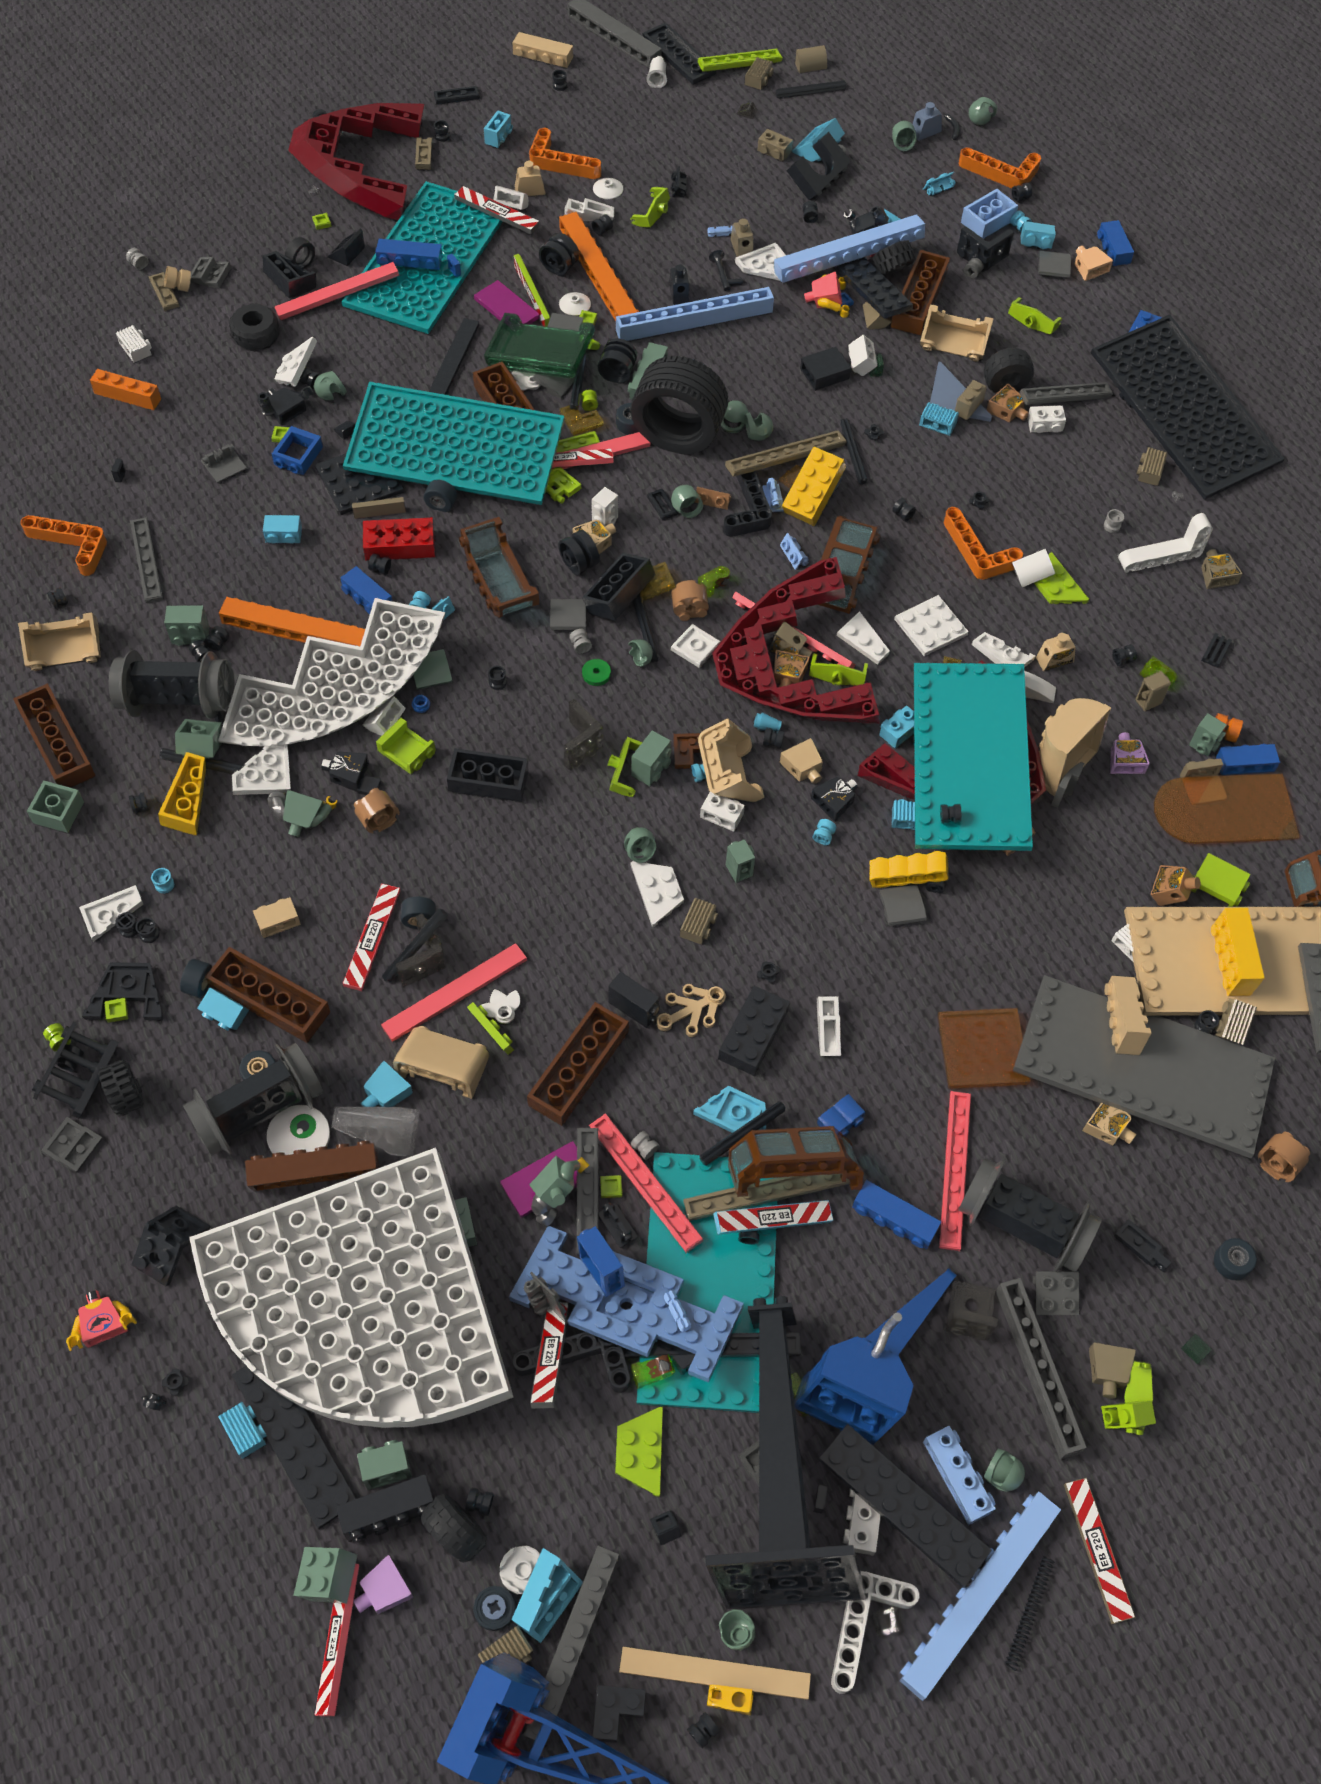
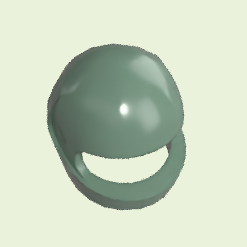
M981 97L974 101L968 112L972 123L976 125L988 123L997 113L996 103L986 97ZM989 107L993 108L992 113L989 112Z
M909 121L898 122L892 128L894 145L901 151H908L913 148L916 142L915 127ZM912 141V143H911L909 146H907V147H901V146H899V145L908 144V143H910V142Z
M333 371L322 373L315 380L314 390L323 400H334L332 395L334 392L342 396L347 393L343 383Z
M732 400L728 403L723 420L726 419L735 423L741 422V425L737 428H730L722 421L721 427L724 431L737 433L745 427V413L749 411L743 402Z
M750 412L745 413L748 438L756 441L767 439L773 431L772 419L764 413H759L755 419L752 418Z
M680 485L674 489L671 497L672 506L686 518L697 516L703 508L700 495L691 485ZM696 498H698L699 503L694 511L685 513L681 510L691 506Z
M636 827L630 830L624 840V847L629 858L634 862L643 863L654 855L656 842L651 831L644 827ZM637 848H641L642 851L637 852Z
M998 1448L984 1478L1001 1491H1013L1022 1484L1025 1477V1469L1018 1458L1011 1455L1008 1451Z

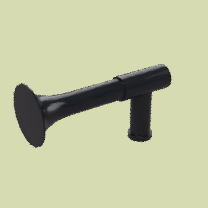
M722 250L713 251L709 255V260L717 265L724 291H729L731 285H742V277L736 279L727 278L722 264L725 253Z

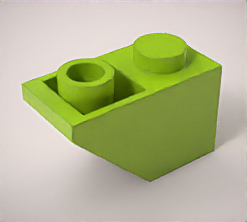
M1152 1400L1101 1406L1105 1429L1131 1428L1156 1424Z

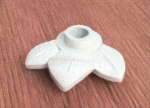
M527 368L525 371L518 369L512 372V376L522 391L527 389L536 390L541 386L536 381L533 382V376L537 372L532 368Z
M494 989L490 997V1003L482 1004V1007L488 1012L487 1017L496 1018L499 1023L507 1024L515 1017L514 1011L520 1006V996L516 990L506 996ZM503 1013H508V1016L502 1017L501 1015Z

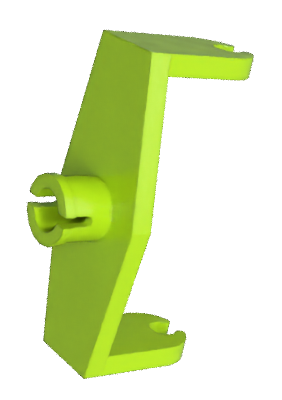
M652 187L649 192H653L650 196L654 197V200L647 214L633 215L631 223L639 227H651L660 218L662 213H666L668 211L667 203L670 199L668 188Z
M1020 297L1013 301L1008 314L1025 326L1044 333L1052 334L1060 326V321H1062L1061 317L1053 321L1039 310L1020 304L1022 301Z
M813 653L809 676L830 682L833 685L864 684L868 663L864 664L862 672L840 664L816 663L817 654Z
M627 737L620 756L611 755L608 766L614 767L615 771L609 790L628 797L635 795L636 791L632 787L619 783L618 779L628 748L636 751L642 742Z
M1134 1361L1125 1391V1403L1153 1401L1151 1363ZM1145 1426L1126 1428V1432L1143 1435Z

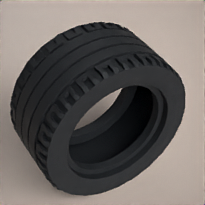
M666 356L655 360L645 369L630 405L631 417L640 434L652 444L670 452L691 454L702 451L713 443L725 416L729 396L725 384L710 367L689 357ZM661 397H673L682 400L692 406L699 414L678 411L669 406Z

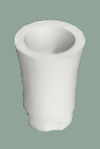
M657 56L650 63L647 83L650 87L662 88L667 82L666 64L661 56Z

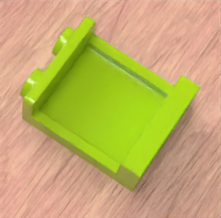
M402 718L376 741L377 749L381 754L410 774L415 770L418 771L422 767L423 762L427 758H432L436 751L433 740L427 742L407 727V721Z
M1210 853L1207 854L1195 876L1201 882L1199 889L1228 903V907L1238 906L1242 899V896H1240L1241 891L1245 893L1250 884L1247 881L1250 876L1249 873Z

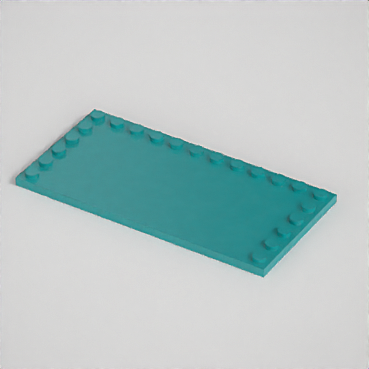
M425 181L386 239L441 244L443 257L440 270L396 266L399 276L345 296L342 300V306L429 334L503 221L454 198L456 190ZM376 253L362 273L383 266L377 264ZM453 254L460 262L461 276L455 277L449 270L447 255Z
M369 382L343 468L348 471L427 485L433 480L440 479L450 483L455 490L542 505L565 416Z
M914 663L915 849L1032 851L1024 664ZM947 804L948 806H953L954 804H961V823L949 821L947 824H941L940 805Z
M654 1152L653 1175L688 1219L683 1199L734 1188L728 1167L729 1157H718L705 1166L699 1159L700 1155ZM752 1159L743 1167H735L736 1173L739 1174L750 1165ZM761 1178L760 1181H764V1180H768V1179H773V1178ZM777 1201L756 1205L748 1208L776 1206ZM650 1207L646 1264L684 1279V1284L677 1299L712 1313L716 1312L723 1295L744 1303L732 1333H759V1328L753 1329L748 1306H753V1300L756 1298L766 1299V1305L774 1303L776 1228L758 1230L760 1235L759 1243L744 1244L738 1241L739 1232L718 1235L714 1216L692 1220L690 1223L703 1238V1242L688 1253H685ZM720 1357L709 1382L689 1375L688 1372L681 1375L673 1364L672 1358H669L673 1371L651 1378V1375L648 1374L651 1369L646 1365L655 1358H640L637 1404L759 1413V1357Z

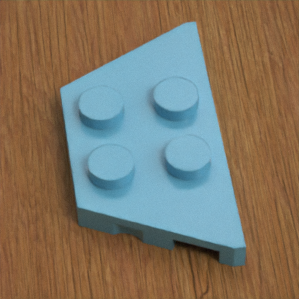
M727 1086L718 1095L708 1099L707 1103L695 1108L693 1115L733 1133L764 1112L766 1107L765 1102L731 1086ZM766 1125L759 1130H766Z

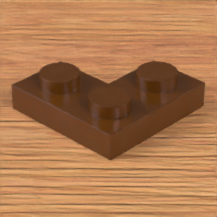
M700 733L673 734L675 769L691 768V765H693V753H701L698 743Z

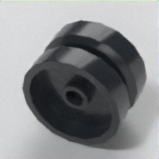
M555 233L540 248L539 259L549 272L562 276L578 261L579 250L570 237L562 233Z
M578 530L571 537H565L558 543V549L563 562L575 575L585 572L587 567L592 568L600 562L598 549L591 536L584 530Z

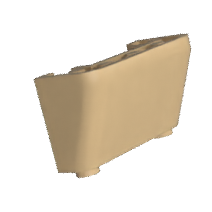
M930 304L920 341L922 348L927 351L933 349L969 357L970 360L976 362L983 359L993 318L985 317L984 321H980V318H977L975 321L945 314L946 311L944 310L941 313L937 310L938 306Z
M93 613L83 614V619L76 617V619L44 624L37 622L31 625L28 622L18 623L24 663L27 668H31V671L42 670L44 666L79 661L93 663L97 662V659L101 657L98 619Z
M730 719L721 721L702 731L699 735L698 743L709 791L716 796L756 802L764 798L761 786L755 783L749 784L746 781L741 757L748 754L752 748L750 735Z
M424 1026L413 1028L397 1053L393 1065L395 1071L401 1077L406 1078L408 1073H410L411 1077H415V1074L451 1085L452 1090L456 1091L458 1088L463 1091L462 1096L472 1099L489 1059V1052L482 1044H471L430 1031Z

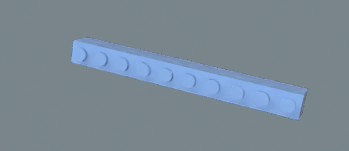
M916 214L774 259V271L779 280L784 283L875 254L903 240L913 242L925 238V223Z
M765 287L616 316V333L618 338L629 341L772 313L774 297L770 288Z
M1039 1491L1034 1496L1030 1494L1022 1504L1025 1507L1024 1511L1021 1514L1017 1512L1009 1522L1012 1527L1008 1532L1003 1530L996 1541L999 1545L995 1550L990 1548L992 1551L984 1560L986 1562L981 1569L978 1568L972 1576L971 1580L973 1581L970 1585L961 1588L957 1593L956 1597L959 1599L954 1606L949 1604L943 1612L942 1616L945 1619L941 1625L936 1622L928 1633L931 1636L927 1644L922 1642L916 1649L914 1654L917 1655V1658L913 1663L908 1661L900 1671L903 1675L900 1682L922 1701L929 1695L1061 1511L1059 1507Z

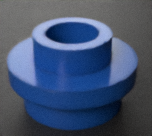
M418 695L412 701V708L419 713L425 712L430 708V701L426 696Z

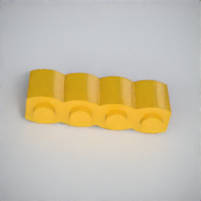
M934 851L927 855L915 853L908 857L896 855L889 859L878 857L870 860V883L874 888L948 880V858L945 852Z

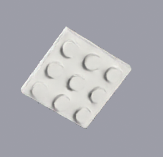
M939 595L896 615L894 619L923 656L968 635V630Z

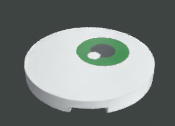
M307 1105L291 1106L278 1113L270 1122L267 1130V1143L272 1154L284 1152L285 1155L294 1154L293 1151L305 1149L306 1152H312L317 1147H327L330 1140V1129L326 1118L320 1111L315 1108L310 1109Z

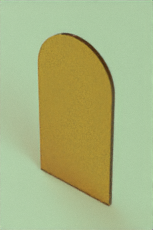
M1283 774L1181 777L1165 783L1155 796L1154 813L1159 824L1168 834L1183 842L1199 844L1299 839Z

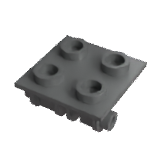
M227 444L222 447V451L218 448V453L214 450L207 455L205 454L201 460L217 483L247 469L235 453L233 444Z
M1036 1271V1276H1033V1285H1036V1315H1079V1271Z
M531 1272L530 1274L533 1279L525 1283L524 1291L534 1312L538 1315H544L551 1308L567 1324L568 1322L564 1315L566 1310L558 1302L560 1299L558 1293L553 1288L549 1289L546 1281L541 1276L538 1278Z

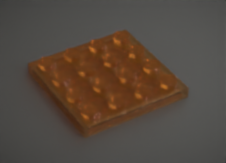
M1017 1008L938 1012L937 1016L948 1089L1029 1084L1030 1078L1028 1076L1012 1071L1023 1040Z

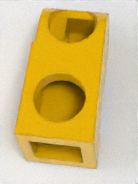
M709 1685L707 1706L751 1715L754 1692L752 1689Z

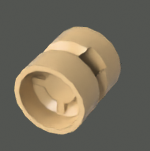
M167 266L164 287L174 289L177 286L178 290L188 292L191 272L184 269L178 271L175 267Z

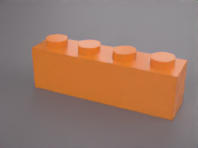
M97 369L90 379L94 394L151 410H155L161 400L158 386L100 369Z

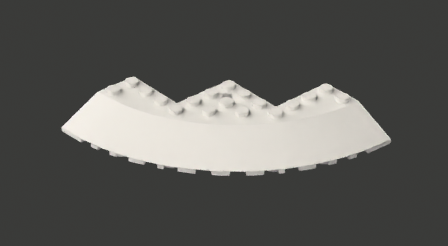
M375 598L360 647L307 636L292 685L239 674L218 742L241 746L292 744L321 737L360 720L398 692L416 672L438 636L445 612Z

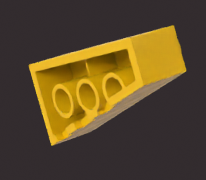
M186 752L158 813L160 825L197 835L206 773L205 757Z

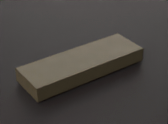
M164 272L149 276V280L163 310L167 311L180 307L173 290L164 287Z
M403 497L352 503L354 519L405 512Z

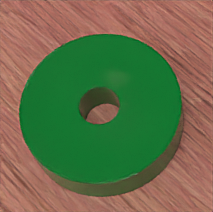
M592 659L584 664L582 677L589 685L601 686L609 681L611 668L603 660Z

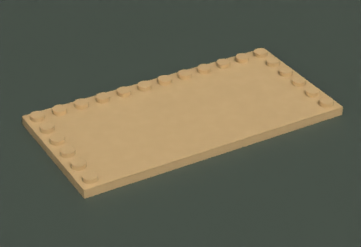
M1247 907L1125 908L1124 913L1126 924H1129L1133 947L1132 956L1140 999L1144 1006V1016L1200 1015L1205 1010H1211L1217 1015H1222L1223 1004L1228 998L1256 1006L1257 1009L1254 1015H1310L1298 946L1300 943L1321 944V907H1248L1265 977L1251 996H1227V991L1223 987V974L1219 969V956L1215 951V938L1211 934L1212 925L1225 908Z

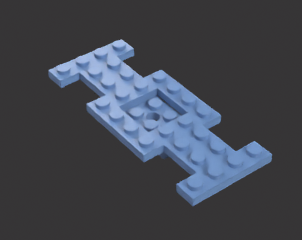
M547 1226L509 1296L510 1301L530 1308L531 1303L524 1291V1286L527 1281L533 1279L530 1274L533 1272L538 1278L541 1276L546 1281L548 1288H553L558 1293L560 1299L575 1305L568 1319V1325L646 1357L649 1356L654 1343L662 1340L694 1353L695 1357L688 1369V1374L706 1382L710 1381L741 1314L744 1303L723 1295L716 1312L712 1313L678 1299L686 1313V1317H688L691 1323L689 1330L681 1332L678 1323L669 1309V1305H667L664 1299V1294L673 1290L678 1296L684 1284V1279L614 1252L623 1265L625 1287L606 1297L582 1260L560 1252L568 1237L567 1233ZM624 1302H630L633 1305L628 1310L620 1307Z

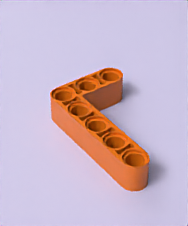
M548 128L538 130L529 151L530 161L533 162V166H539L542 170L590 179L601 177V161L599 159L549 150L551 147V131Z
M963 148L960 152L958 164L964 169L1012 188L1017 185L1021 186L1026 182L1029 183L1038 172L1041 156L1037 153H1030L1019 168H1016L971 148Z
M957 507L947 509L944 526L976 578L983 580L1015 570L1012 562L1022 559L1023 552L1021 549L1014 547L988 555L961 510Z
M30 515L21 519V526L25 535L29 538L81 546L75 560L80 573L84 576H89L95 572L107 544L101 527Z

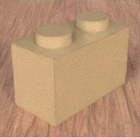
M290 897L280 899L267 906H261L253 911L263 938L301 925Z

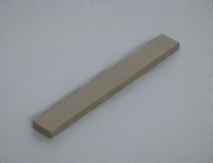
M837 430L728 460L725 466L731 475L735 477L807 457L813 447L828 451L846 445L847 441L840 431Z
M840 1174L778 1177L760 1181L759 1187L751 1184L747 1188L748 1196L737 1197L734 1187L683 1199L688 1220L692 1221L714 1216L713 1214L717 1211L744 1209L850 1184V1180L846 1179V1182H842Z

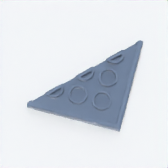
M938 362L930 403L955 411L957 398L966 388L941 362ZM980 404L969 418L991 422L992 416Z

